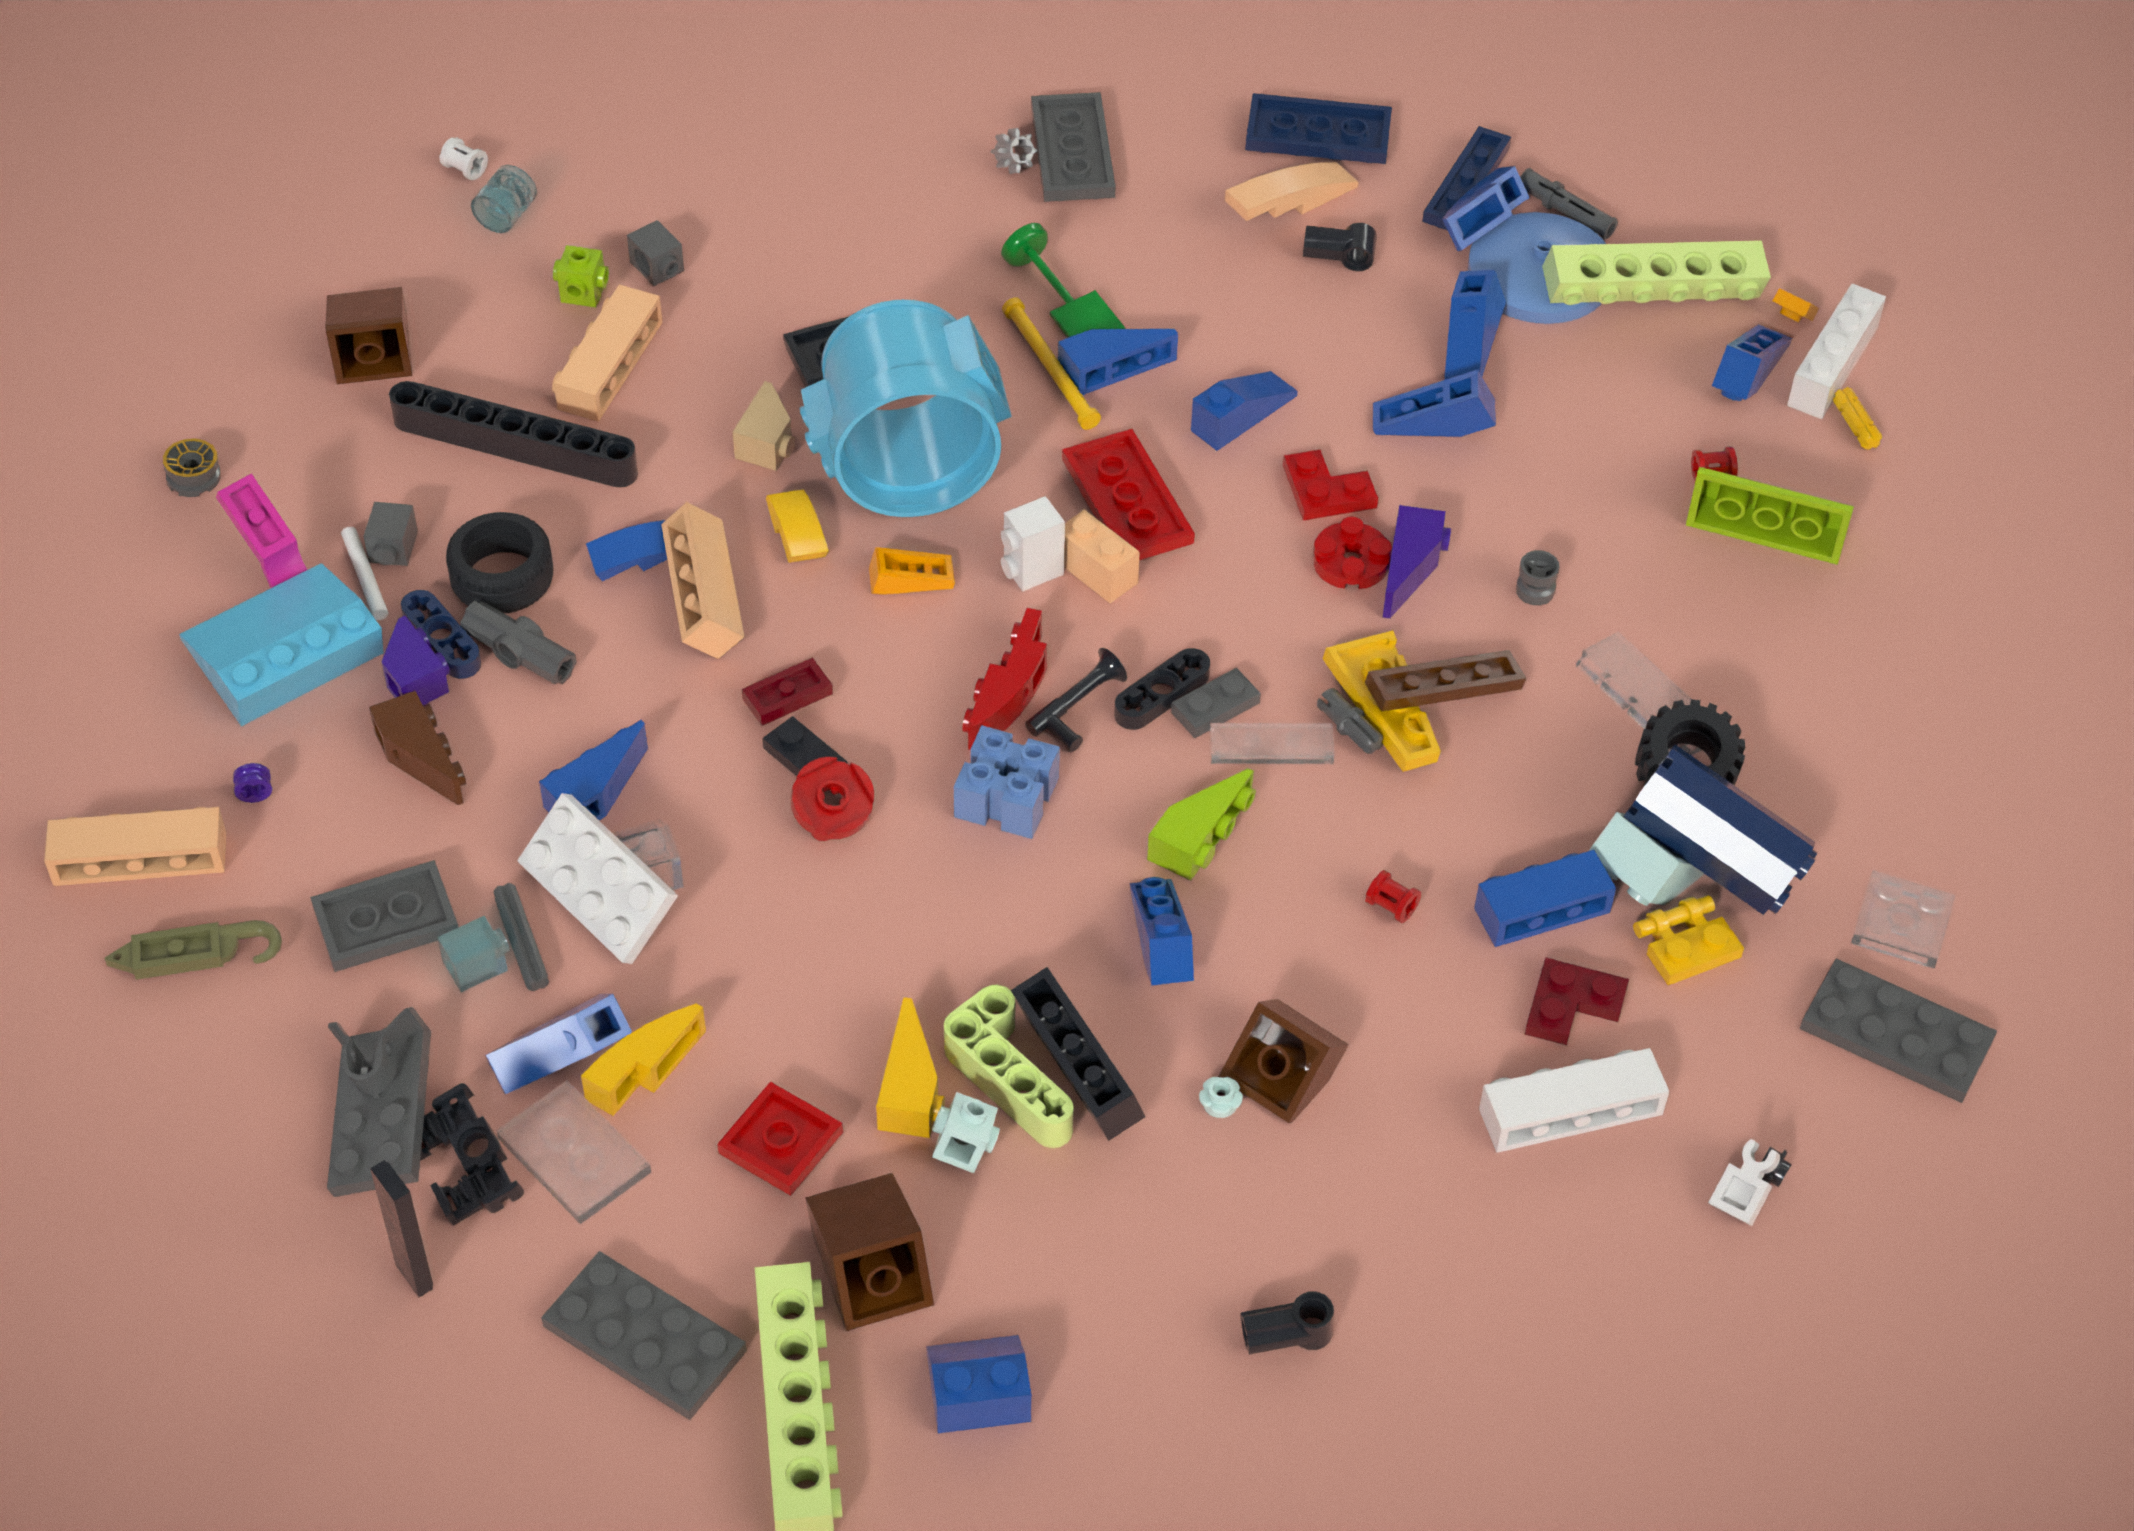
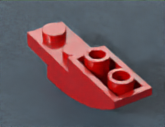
M1026 608L1022 622H1015L1010 641V644L1013 645L1011 652L1005 651L1001 665L990 663L985 678H978L973 700L976 703L973 709L967 708L962 726V731L968 733V750H971L981 726L1005 731L1021 715L1037 692L1047 670V643L1040 642L1042 637V610Z

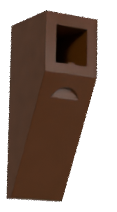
M415 690L370 706L369 711L374 733L388 762L455 804L460 805L464 803L460 787L466 785L463 770L458 761L451 763L448 756H451L452 752L444 732L437 734L434 727H437V721L431 705H422Z

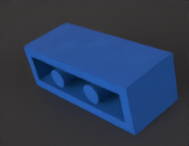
M1595 850L1580 854H1568L1560 860L1543 865L1534 864L1522 871L1509 875L1488 878L1478 884L1474 909L1495 947L1609 914L1616 887Z

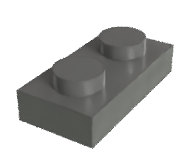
M1235 668L1171 703V713L1194 738H1197L1260 704L1261 693L1238 668Z

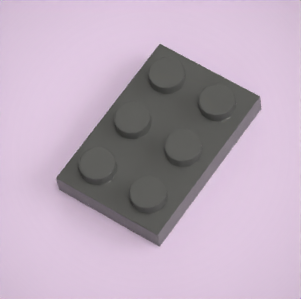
M435 860L310 897L334 972L460 934L456 917Z

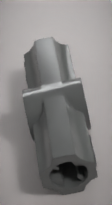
M474 601L466 608L464 617L460 621L461 627L468 635L492 648L495 656L507 667L517 669L522 665L553 684L560 683L563 685L571 677L573 668L577 663L576 654L546 638L541 628L530 618L520 616L515 620L483 601L479 603Z

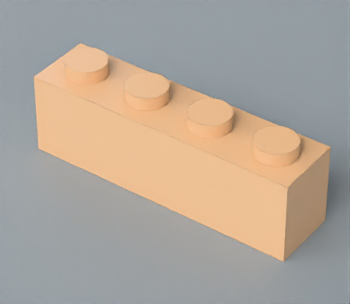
M619 284L611 298L607 297L605 299L601 313L595 322H590L585 337L579 346H575L572 349L569 361L562 371L556 373L553 379L552 391L556 395L558 410L599 422L663 323L660 296Z
M686 502L661 524L681 640L683 643L719 659L744 638L723 521Z
M197 807L173 811L156 810L148 813L110 814L108 816L69 817L66 819L48 820L44 861L53 886L225 872L226 829L219 807Z

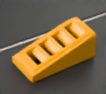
M875 547L869 565L872 594L886 595L954 588L955 579L951 555ZM938 568L939 574H933L932 569Z

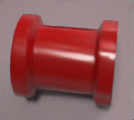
M1727 446L1723 451L1703 453L1700 449L1693 450L1691 470L1694 481H1696L1699 467L1737 476L1738 462L1734 448ZM1720 463V466L1709 467V464Z
M1382 870L1371 882L1366 892L1365 902L1372 906L1380 905L1395 914V920L1405 923L1416 910L1421 899V891L1414 887L1411 889L1406 888L1393 880L1391 873Z

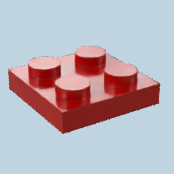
M770 1081L718 1142V1154L791 1196L842 1135L843 1123Z

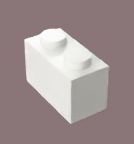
M1044 496L1004 512V530L1001 531L1004 557L1001 558V566L1007 578L1014 579L1020 589L1025 591L1064 575L1065 521L1048 498Z

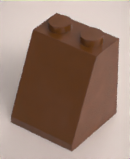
M402 287L327 295L325 329L337 385L412 376L407 311Z
M893 1173L805 1197L812 1235L846 1331L934 1306L922 1231Z

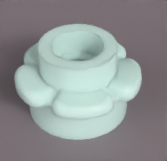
M1211 1077L1203 1083L1204 1089L1199 1092V1100L1205 1111L1216 1118L1231 1116L1243 1100V1095L1239 1092V1084L1229 1077ZM1222 1092L1225 1096H1218L1217 1093Z

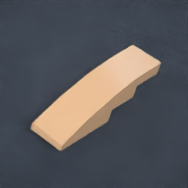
M1337 162L1310 163L1280 169L1229 188L1225 192V202L1246 221L1267 211L1274 218L1294 208L1301 214H1304L1357 188L1358 181Z

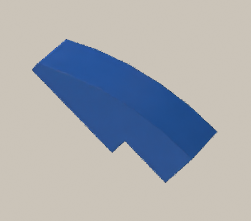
M1516 167L1497 168L1464 194L1443 217L1442 220L1457 251H1462L1512 216L1511 210L1530 198Z

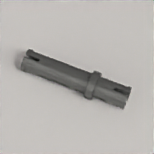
M1531 168L1526 169L1520 178L1527 193L1541 200L1542 205L1547 209L1554 208L1571 219L1589 227L1604 239L1610 238L1618 225L1617 218L1611 217L1587 201L1565 190L1564 184L1561 182H1552Z

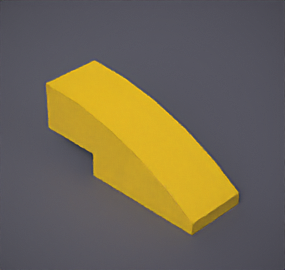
M695 1003L672 1011L622 1038L602 1054L581 1075L585 1100L614 1116L640 1085L655 1093L705 1034L706 1027L703 1007Z

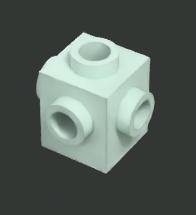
M956 1092L950 1107L941 1106L935 1119L932 1131L939 1133L932 1158L974 1173L984 1151L991 1153L998 1138L1000 1128L993 1126L998 1108Z

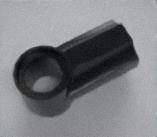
M1365 223L1351 224L1346 230L1306 225L1303 257L1341 261L1349 270L1356 272L1364 271L1373 264L1377 234L1373 227Z
M1308 1291L1297 1297L1294 1303L1241 1312L1240 1321L1246 1350L1250 1355L1298 1345L1307 1350L1324 1348L1333 1336L1334 1306L1331 1300L1320 1292ZM1307 1318H1317L1320 1319L1322 1322L1318 1324H1309L1303 1320Z

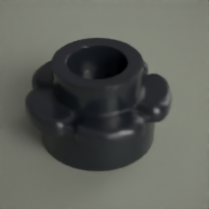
M1770 1146L1761 1162L1767 1159L1771 1150L1780 1154V1161L1772 1172L1764 1174L1762 1180L1779 1187L1792 1164L1784 1160L1788 1153L1787 1150L1784 1149L1783 1153Z

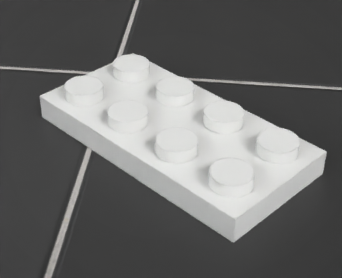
M562 793L517 860L622 963L633 964L678 897L646 864L574 796Z

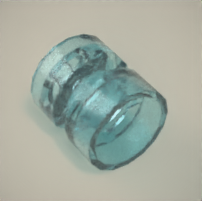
M503 165L473 198L471 202L472 213L485 228L496 233H506L521 217V213L536 198V185L532 178L522 169L512 165Z

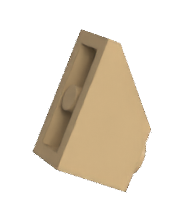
M764 381L733 430L735 459L777 471L784 458L791 456L795 446V437L791 433V419L772 383Z

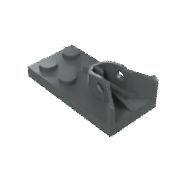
M413 1007L405 1008L386 1028L365 1034L349 1036L339 1023H329L328 1028L341 1043L342 1049L327 1189L334 1197L376 1190L370 1168L384 1160L390 1163L404 1184L418 1182L431 1030Z

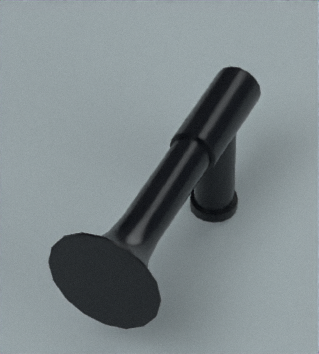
M1103 647L1099 648L1098 654L1100 659L1096 667L1059 698H1055L1027 720L1025 725L1029 732L1034 736H1038L1045 729H1048L1067 746L1069 751L1077 750L1082 744L1083 738L1077 735L1059 718L1104 682L1112 679L1126 682L1128 678L1127 673L1120 660L1110 650Z

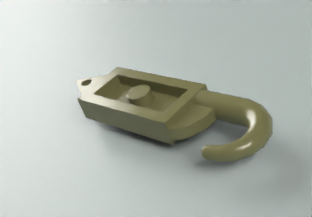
M252 920L219 925L218 922L131 935L129 943L109 954L104 959L107 966L135 975L136 980L223 967L224 963L229 962L235 956L239 940L253 937H265L269 941L267 950L254 956L253 962L255 964L267 962L279 952L282 938L280 931L273 924L266 921Z

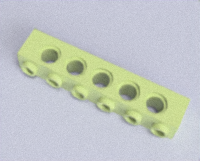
M1762 240L1552 245L1542 265L1550 303H1565L1567 305H1575L1580 302L1610 304L1616 301L1646 303L1653 300H1670L1672 302L1690 299L1716 301L1727 298L1751 300L1760 297L1771 278Z
M810 1262L755 1267L775 1531H834L833 1518L843 1516L840 1488L830 1489L829 1475L839 1474L836 1445H826L825 1432L835 1431L832 1402L823 1403L822 1390L831 1389L829 1362L828 1360L819 1361L818 1348L827 1347L825 1319L815 1320L814 1311L815 1307H823L821 1279L812 1280ZM790 1313H796L800 1315L795 1319L783 1318V1316ZM792 1354H801L804 1356L803 1358L794 1361L786 1359V1357ZM797 1395L808 1397L803 1402H792L789 1400ZM801 1437H806L812 1440L810 1443L805 1445H796L792 1443L794 1440ZM804 1480H811L816 1483L814 1486L806 1489L795 1486Z

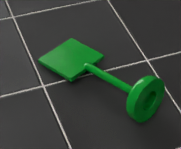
M1040 223L1024 225L1010 235L1003 244L1001 255L1009 265L1020 267L1033 262L1066 304L1050 311L1049 315L1067 337L1091 329H1126L1096 290L1077 299L1071 296L1039 256L1048 243V233Z

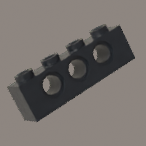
M1048 967L1011 990L1023 1014L1108 1141L1146 1117L1134 1093Z

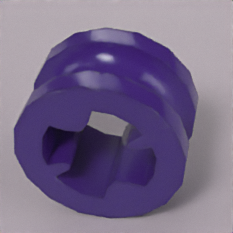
M257 763L244 764L238 767L233 773L235 796L239 800L249 803L267 799L272 793L270 770L266 766Z

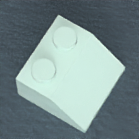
M1616 812L1589 851L1595 850L1611 879L1617 880L1620 878L1629 886L1627 893L1636 901L1645 906H1648L1649 903L1667 905L1704 875L1703 872L1624 818L1625 813Z

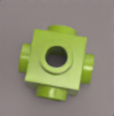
M566 245L561 259H556L553 267V280L558 282L561 303L596 308L609 279V268L604 266L602 250Z

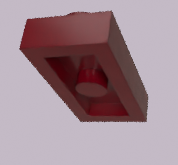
M813 657L742 689L743 701L761 726L833 694L831 681Z

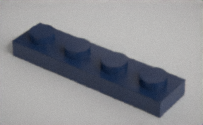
M1479 126L1423 211L1422 222L1447 230L1442 220L1443 217L1464 194L1497 169L1510 148L1511 137Z

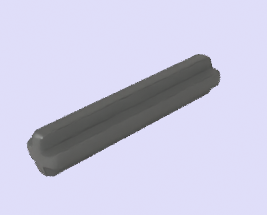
M512 883L497 886L493 892L526 988L530 991H536L539 988L543 989L549 984L548 974L516 886Z

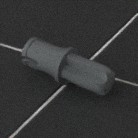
M1330 688L1321 694L1329 703L1326 704L1319 698L1317 700V707L1337 725V731L1341 735H1348L1367 754H1372L1375 750H1379L1382 747L1383 735L1364 718L1365 714L1362 709L1353 707L1335 688Z

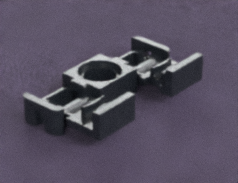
M464 1083L453 1087L432 1101V1107L437 1113L431 1111L424 1115L422 1141L426 1147L423 1149L421 1147L420 1160H423L432 1155L430 1150L443 1143L447 1146L451 1142L464 1170L469 1175L460 1177L461 1180H458L459 1184L452 1188L450 1186L447 1187V1185L442 1188L437 1182L430 1185L445 1216L453 1225L483 1208L481 1203L489 1212L496 1213L504 1208L503 1201L509 1198L512 1202H515L524 1195V1189L518 1181L511 1182L502 1164L508 1158L490 1124L483 1116L478 1118L469 1101L475 1095ZM457 1098V1102H456V1103H454V1104H451V1103H450V1100H451V1099ZM483 1138L488 1140V1147L484 1153L477 1157L467 1155L468 1147L473 1141ZM448 1195L451 1196L457 1210H453L447 1198Z

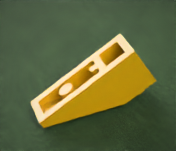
M903 997L876 1105L877 1130L930 1138L933 1122L937 1117L940 1107L945 1105V1096L938 1095V1076L912 998Z

